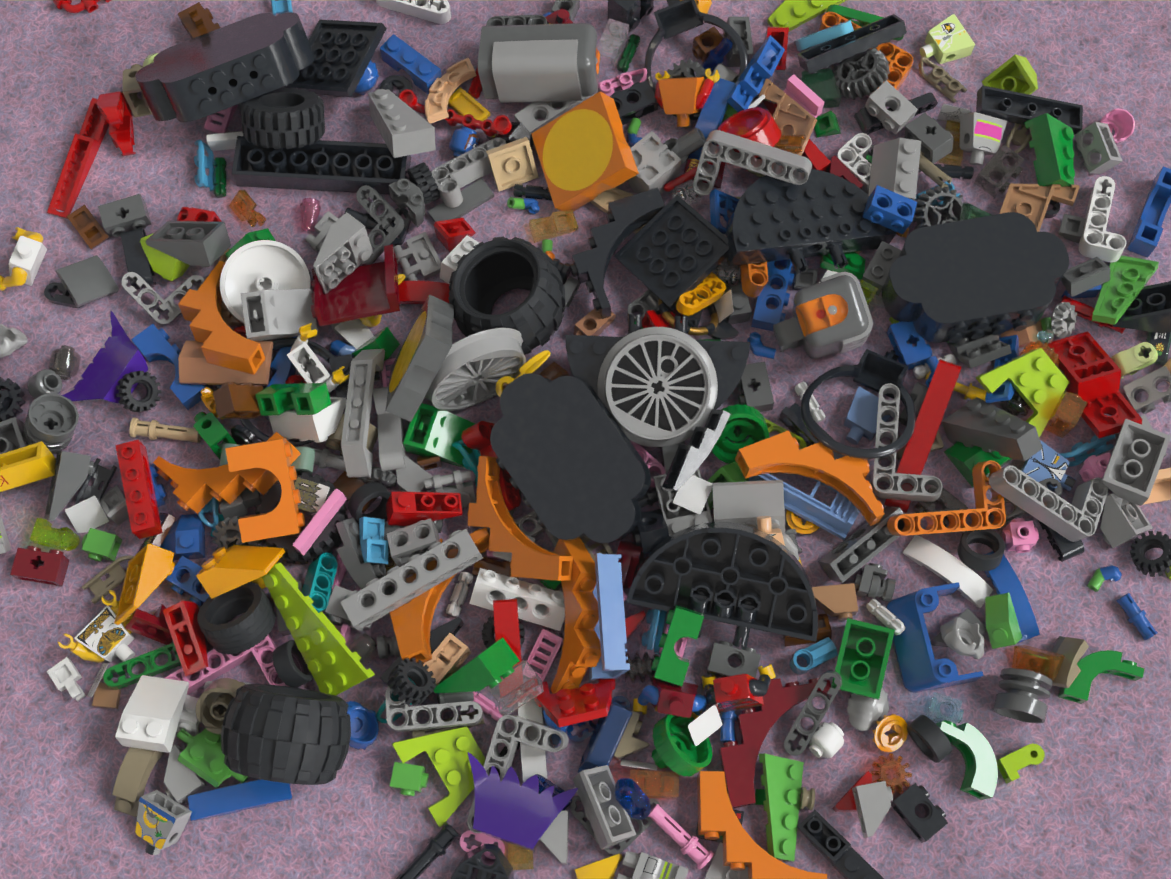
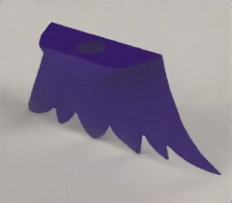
M112 311L110 312L112 337H108L104 344L105 348H100L92 360L94 363H90L81 375L83 379L79 380L73 387L75 389L62 395L71 401L104 399L119 403L120 397H116V393H119V390H116V386L120 385L118 381L130 372L148 371L143 355L129 339ZM135 383V384L132 386V388H131V394H132V392L135 390V388L137 387V385H138L139 383Z
M468 752L475 788L473 829L533 851L539 839L572 799L578 788L567 790L552 797L554 786H551L539 795L537 775L531 776L520 787L518 776L515 770L510 767L500 782L499 774L494 766L491 767L490 775L488 776L480 762Z

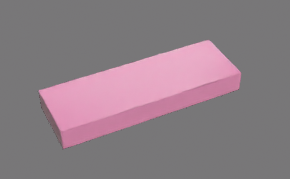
M337 488L293 543V547L303 556L347 500L345 495Z

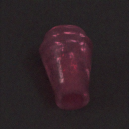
M304 198L302 203H300L301 230L314 231L321 210L319 200Z

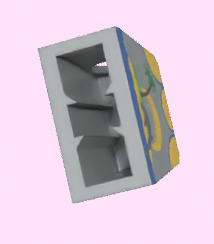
M158 790L140 797L135 830L137 836L147 841L145 851L150 855H158L161 849L163 850L175 844L179 840L192 813L191 810Z

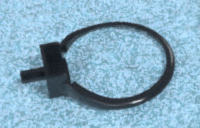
M666 0L668 7L654 12L659 28L648 45L644 68L647 69L646 80L654 93L656 89L652 80L651 65L654 53L662 38L664 37L666 40L704 23L723 29L734 40L740 54V73L738 79L749 64L747 50L739 34L719 17L700 12L695 0ZM701 110L698 113L689 114V119H698Z
M297 338L273 340V350L292 347ZM308 340L307 345L313 353L319 355L328 364L330 362L332 372L344 366V375L350 374L351 361L353 360L351 354L335 357L321 345ZM379 371L375 372L374 381L381 379ZM349 379L335 388L337 397L346 398L347 400ZM239 419L242 425L249 431H252L257 439L264 442L270 438V436L259 431L249 419ZM288 440L294 447L314 442V440Z
M866 349L859 364L833 368L819 376L809 385L801 400V416L807 430L818 442L839 454L861 459H875L891 455L908 443L915 428V407L910 394L903 386L908 366L897 362L899 356L895 355L896 351H887L883 356ZM837 377H854V382L877 392L885 384H894L900 390V400L907 411L908 421L906 429L895 442L880 448L862 449L841 444L828 437L815 424L809 407L811 395L821 383ZM885 394L886 396L895 399V396L893 394Z

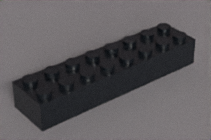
M237 136L231 174L236 185L240 187L357 193L359 188L367 185L375 189L379 194L390 195V184L400 179L409 180L407 169L410 168L411 155L394 158L384 143L319 140L317 142L314 141L311 145H304V147L274 149L271 147L264 148L260 145L256 146L248 142L244 136Z

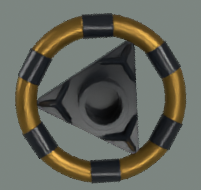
M696 294L700 298L706 299L704 296ZM660 299L658 300L661 316L674 328V317L670 314L669 310L676 316H681V321L682 317L686 315L679 313L676 307L673 310L669 309ZM713 303L706 307L711 321L701 328H698L703 309L691 316H686L689 317L688 335H708L716 329L719 318Z

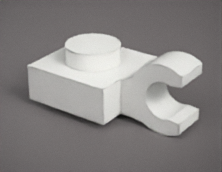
M68 657L47 671L59 691L62 692L67 689L73 699L76 698L77 701L86 696L76 682L82 676Z

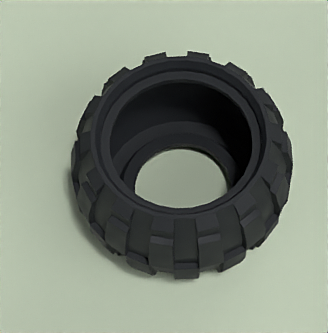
M504 236L495 237L491 241L485 243L482 241L473 246L474 249L467 255L464 254L457 262V269L451 273L449 281V304L454 305L453 318L462 334L468 337L475 333L495 328L518 330L524 340L521 346L524 355L532 353V349L539 345H545L550 340V335L553 331H557L561 325L562 313L565 311V288L562 277L553 260L539 247L536 248L530 242L517 237L513 239H508ZM513 289L530 291L524 302L515 309L503 314L491 315L495 302L504 293Z
M245 684L237 689L236 696L231 699L224 715L221 731V749L225 755L224 763L235 773L261 780L302 785L326 784L336 778L337 770L342 768L348 754L351 737L350 715L347 714L348 704L338 696L312 690L267 684Z

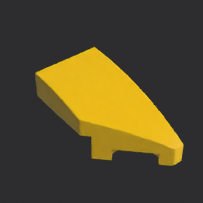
M622 853L575 869L577 879H613L616 868L623 858Z

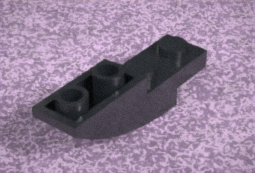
M815 809L798 826L803 835L845 879H884Z

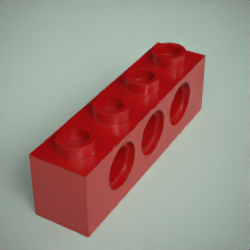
M139 439L115 445L132 533L139 539L162 534L146 447Z

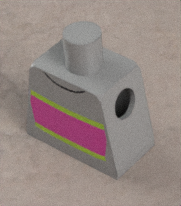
M977 112L961 114L960 148L961 150L971 152V165L982 166L984 155H992L998 152L1007 124L1006 120Z

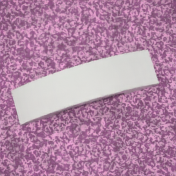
M918 535L914 536L903 551L904 555L921 567L925 566L947 583L959 582L960 587L957 590L961 592L964 598L978 608L983 606L985 597L990 596L993 591L978 574L956 557Z
M517 697L518 716L543 724L542 707L535 703V699L533 697ZM531 726L528 729V737L531 740L537 738L538 731L535 727ZM520 742L523 783L531 776L537 775L539 791L543 792L548 788L545 750Z

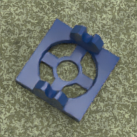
M713 189L710 192L711 224L722 234H726L727 230L720 223V216H723L726 223H728L727 210L732 213L740 199Z

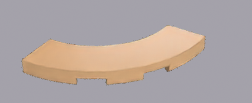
M469 58L449 67L446 70L447 73L441 78H437L431 85L429 95L425 100V114L430 124L449 117L447 105L452 93L462 83L476 76Z

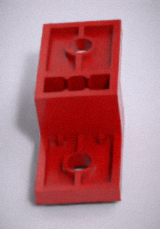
M1088 331L1046 343V351L1066 374L1069 381L1066 387V398L1098 438L1119 433L1125 419L1142 425L1143 419L1119 392L1121 369Z

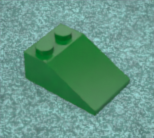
M847 618L835 671L842 678L841 691L879 700L895 632L894 629ZM833 677L832 685L837 686L834 683L835 678Z
M501 638L437 685L434 693L481 691L487 686L492 689L503 681L502 679H505L515 671L513 666L520 660L505 639Z

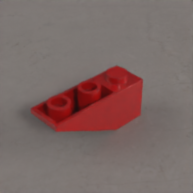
M391 491L386 504L388 525L410 526L421 520L431 518L432 521L463 514L460 493Z

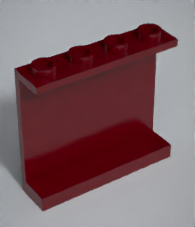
M393 244L384 246V262L358 266L353 273L346 276L327 294L323 293L314 268L312 269L314 280L311 281L313 289L311 293L313 302L311 312L313 318L318 319L319 326L400 311L398 263Z

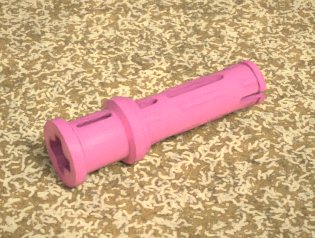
M659 804L649 811L647 816L681 847V853L683 855L687 854L697 864L696 867L699 870L711 860L714 853L698 842L699 838L697 836H690Z

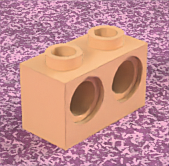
M449 633L433 652L432 660L425 662L423 666L427 665L429 667L427 671L433 672L434 675L431 678L436 679L434 684L437 686L459 669L471 654L468 646Z

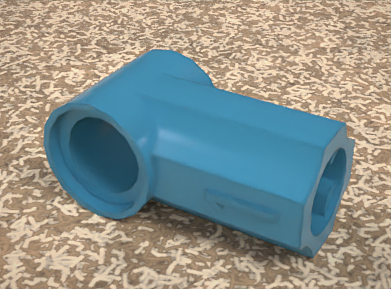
M827 637L805 649L798 650L790 660V668L796 674H805L809 670L837 657V648L833 641ZM798 657L804 658L807 661V667L799 666L796 659Z

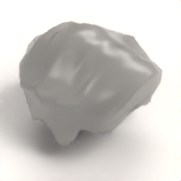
M0 324V358L20 349L21 346L26 345L28 340L26 335L20 330L13 327L7 328Z
M954 617L951 621L941 626L942 639L950 649L959 655L970 656L974 659H980L983 656L984 637L979 633L978 623L970 624L966 619Z
M883 687L879 700L851 693L847 705L848 719L850 724L857 730H869L873 724L877 723L876 721H882L883 716L888 714V693L884 691Z

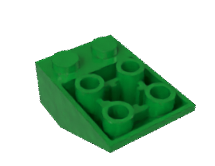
M421 403L410 422L403 445L406 452L419 456H440L441 462L465 468L462 462L463 455L452 444L463 440L462 432L475 423L448 411ZM461 445L469 454L473 452L471 448Z

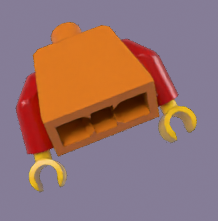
M710 69L705 71L707 77L705 80L704 77L670 78L667 71H664L663 77L659 72L656 73L655 78L658 82L656 83L655 99L665 114L677 115V127L690 126L689 114L700 112L710 96L714 83L720 79L718 70L711 76Z

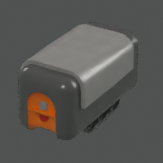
M543 15L494 16L489 18L486 26H482L478 53V73L485 99H499L501 103L583 101L584 97L592 96L598 89L600 52L596 47V29L588 23L547 24V19Z
M840 272L822 278L818 284L799 290L794 296L793 318L773 325V332L780 352H784L789 348L794 349L803 346L805 353L810 358L819 359L837 352L842 354L861 347L870 335L873 322L857 277L852 273Z

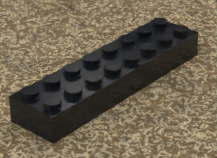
M892 14L848 34L797 54L800 67L809 74H813L822 68H828L834 63H840L846 58H852L858 53H864L870 48H876L882 43H888L894 38H900L907 33L905 22L895 14Z
M983 85L977 91V113L1025 125V122L1048 113L1071 127L1074 135L1082 130L1083 105Z

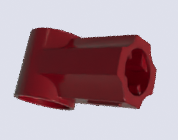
M621 540L617 554H621V559L618 562H621L622 586L625 589H630L639 562L644 558L641 546L637 547L636 543Z

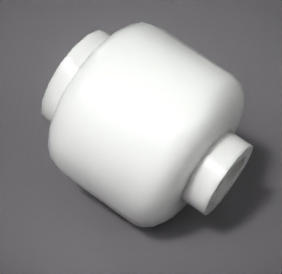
M833 722L820 723L809 742V750L818 758L821 756L832 758L844 744L843 731Z

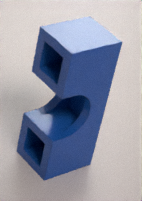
M394 34L380 47L382 60L397 72L400 69L406 71L412 78L413 84L428 95L434 81L442 77L439 67Z

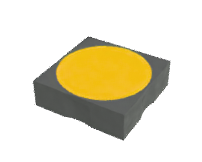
M431 295L427 297L391 366L385 411L410 422L414 418L432 381L452 347L454 305Z

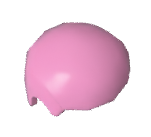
M1113 109L1100 120V123L1108 124L1111 134L1114 128L1115 135L1113 139L1115 143L1126 140L1134 132L1135 121L1127 110Z

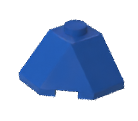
M198 514L181 515L173 523L160 548L174 552L173 561L180 560L182 556L187 559L205 558V524L201 521Z

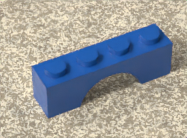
M1163 166L1154 178L1127 250L1148 258L1157 247L1164 229L1162 228L1163 220L1171 204V169Z
M152 324L131 340L149 363L163 360L175 366V379L170 389L185 408L189 410L202 400L201 390L209 385L179 383L178 357L181 350L175 343L172 346L167 340L170 337L163 328L158 330Z

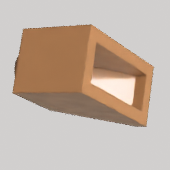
M854 583L812 587L816 605L829 616L838 617V620L844 621L847 618L853 619L852 616L858 612Z

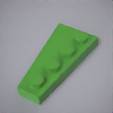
M1121 256L1118 261L1111 262L1109 266L1110 280L1103 283L1093 312L1092 321L1115 325L1158 269L1159 262Z
M765 753L759 754V761L763 763L764 775H761L762 786H765L766 800L763 801L764 811L767 812L768 823L766 824L768 854L779 860L794 862L804 762Z

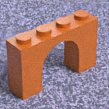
M286 438L225 448L229 472L263 468L269 470L278 478L282 489L280 502L273 511L238 519L242 543L300 533L302 527L305 526L303 513H299L298 509L301 497L299 489L295 490L293 481L297 480L295 466L290 464L289 457L293 456L291 443H287Z

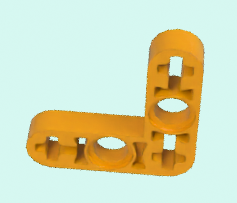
M711 272L694 290L685 292L679 297L676 309L679 313L686 316L697 313L721 299L726 290L725 283ZM696 294L702 295V296H704L706 299L700 298V297L697 296Z

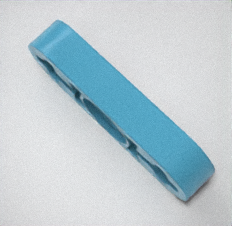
M851 20L804 36L794 42L797 50L801 51L854 31Z

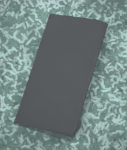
M1095 257L1067 269L1061 281L1068 293L1073 297L1110 280V267L1101 259Z

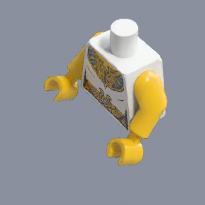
M19 227L15 228L17 233L15 236H12V239L18 242L9 260L10 276L3 277L0 275L1 291L5 290L6 287L21 286L23 284L32 286L47 251L43 245V236L40 233L26 231Z
M109 590L110 594L113 595L112 600L108 601L103 595L101 596L102 602L107 606L74 638L76 642H73L72 636L63 633V635L69 637V642L63 645L57 641L58 645L62 648H70L72 653L86 661L101 663L107 660L111 663L116 657L122 662L132 659L135 653L128 645L135 638L132 635L133 631L125 629L126 622L131 614L121 624H114L119 601L116 600L115 591Z

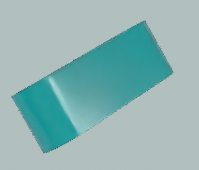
M331 553L321 554L309 565L301 592L304 596L309 595L314 601L312 606L318 613L325 610L328 606L338 567L337 559Z

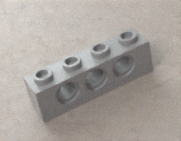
M591 96L584 97L583 101L587 100ZM583 101L533 102L514 115L515 122H522L527 130L533 133Z

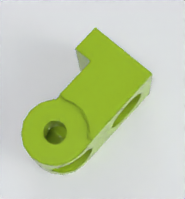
M1032 743L996 760L997 768L1006 784L1020 778L1018 770L1024 767H1033L1043 762L1045 757L1044 750L1038 744Z

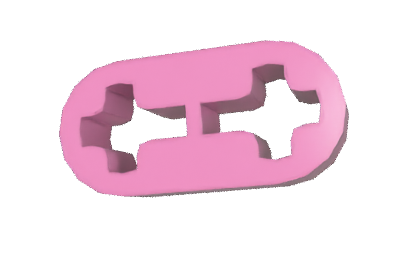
M471 830L464 832L460 837V846L466 852L478 848V846L473 845L471 849H468V844L464 842L465 838L475 835V840L481 842V846L484 844L494 845V842H497L498 848L505 854V844L494 837L483 833H474ZM491 852L483 853L487 858L495 859V856H490Z

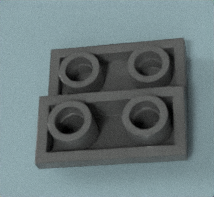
M97 255L55 271L65 291L68 290L76 307L83 306L119 291L110 272Z
M987 334L978 339H971L970 337L956 343H947L958 360L970 369L1012 353L1010 345L1000 341L999 336Z

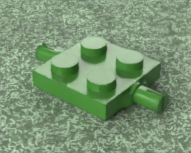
M206 728L196 736H192L184 729H181L177 734V738L188 744L179 754L178 761L217 788L225 779L231 776L241 783H245L248 779V776L235 773L225 765V755L221 749V734L212 733Z

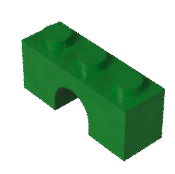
M326 383L272 384L255 394L261 416L280 415L291 409H295L297 415H315L332 404Z
M677 605L674 611L669 610L666 624H669L668 632L661 635L658 647H661L662 651L660 657L655 656L651 670L655 671L654 678L679 686L683 685L689 660L678 656L674 650V645L677 640L683 637L697 640L704 614Z

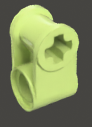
M1143 342L1115 354L1111 359L1121 369V379H1123L1125 375H1133L1139 370L1154 364L1158 359V353L1152 344ZM1144 350L1149 352V358L1143 356Z

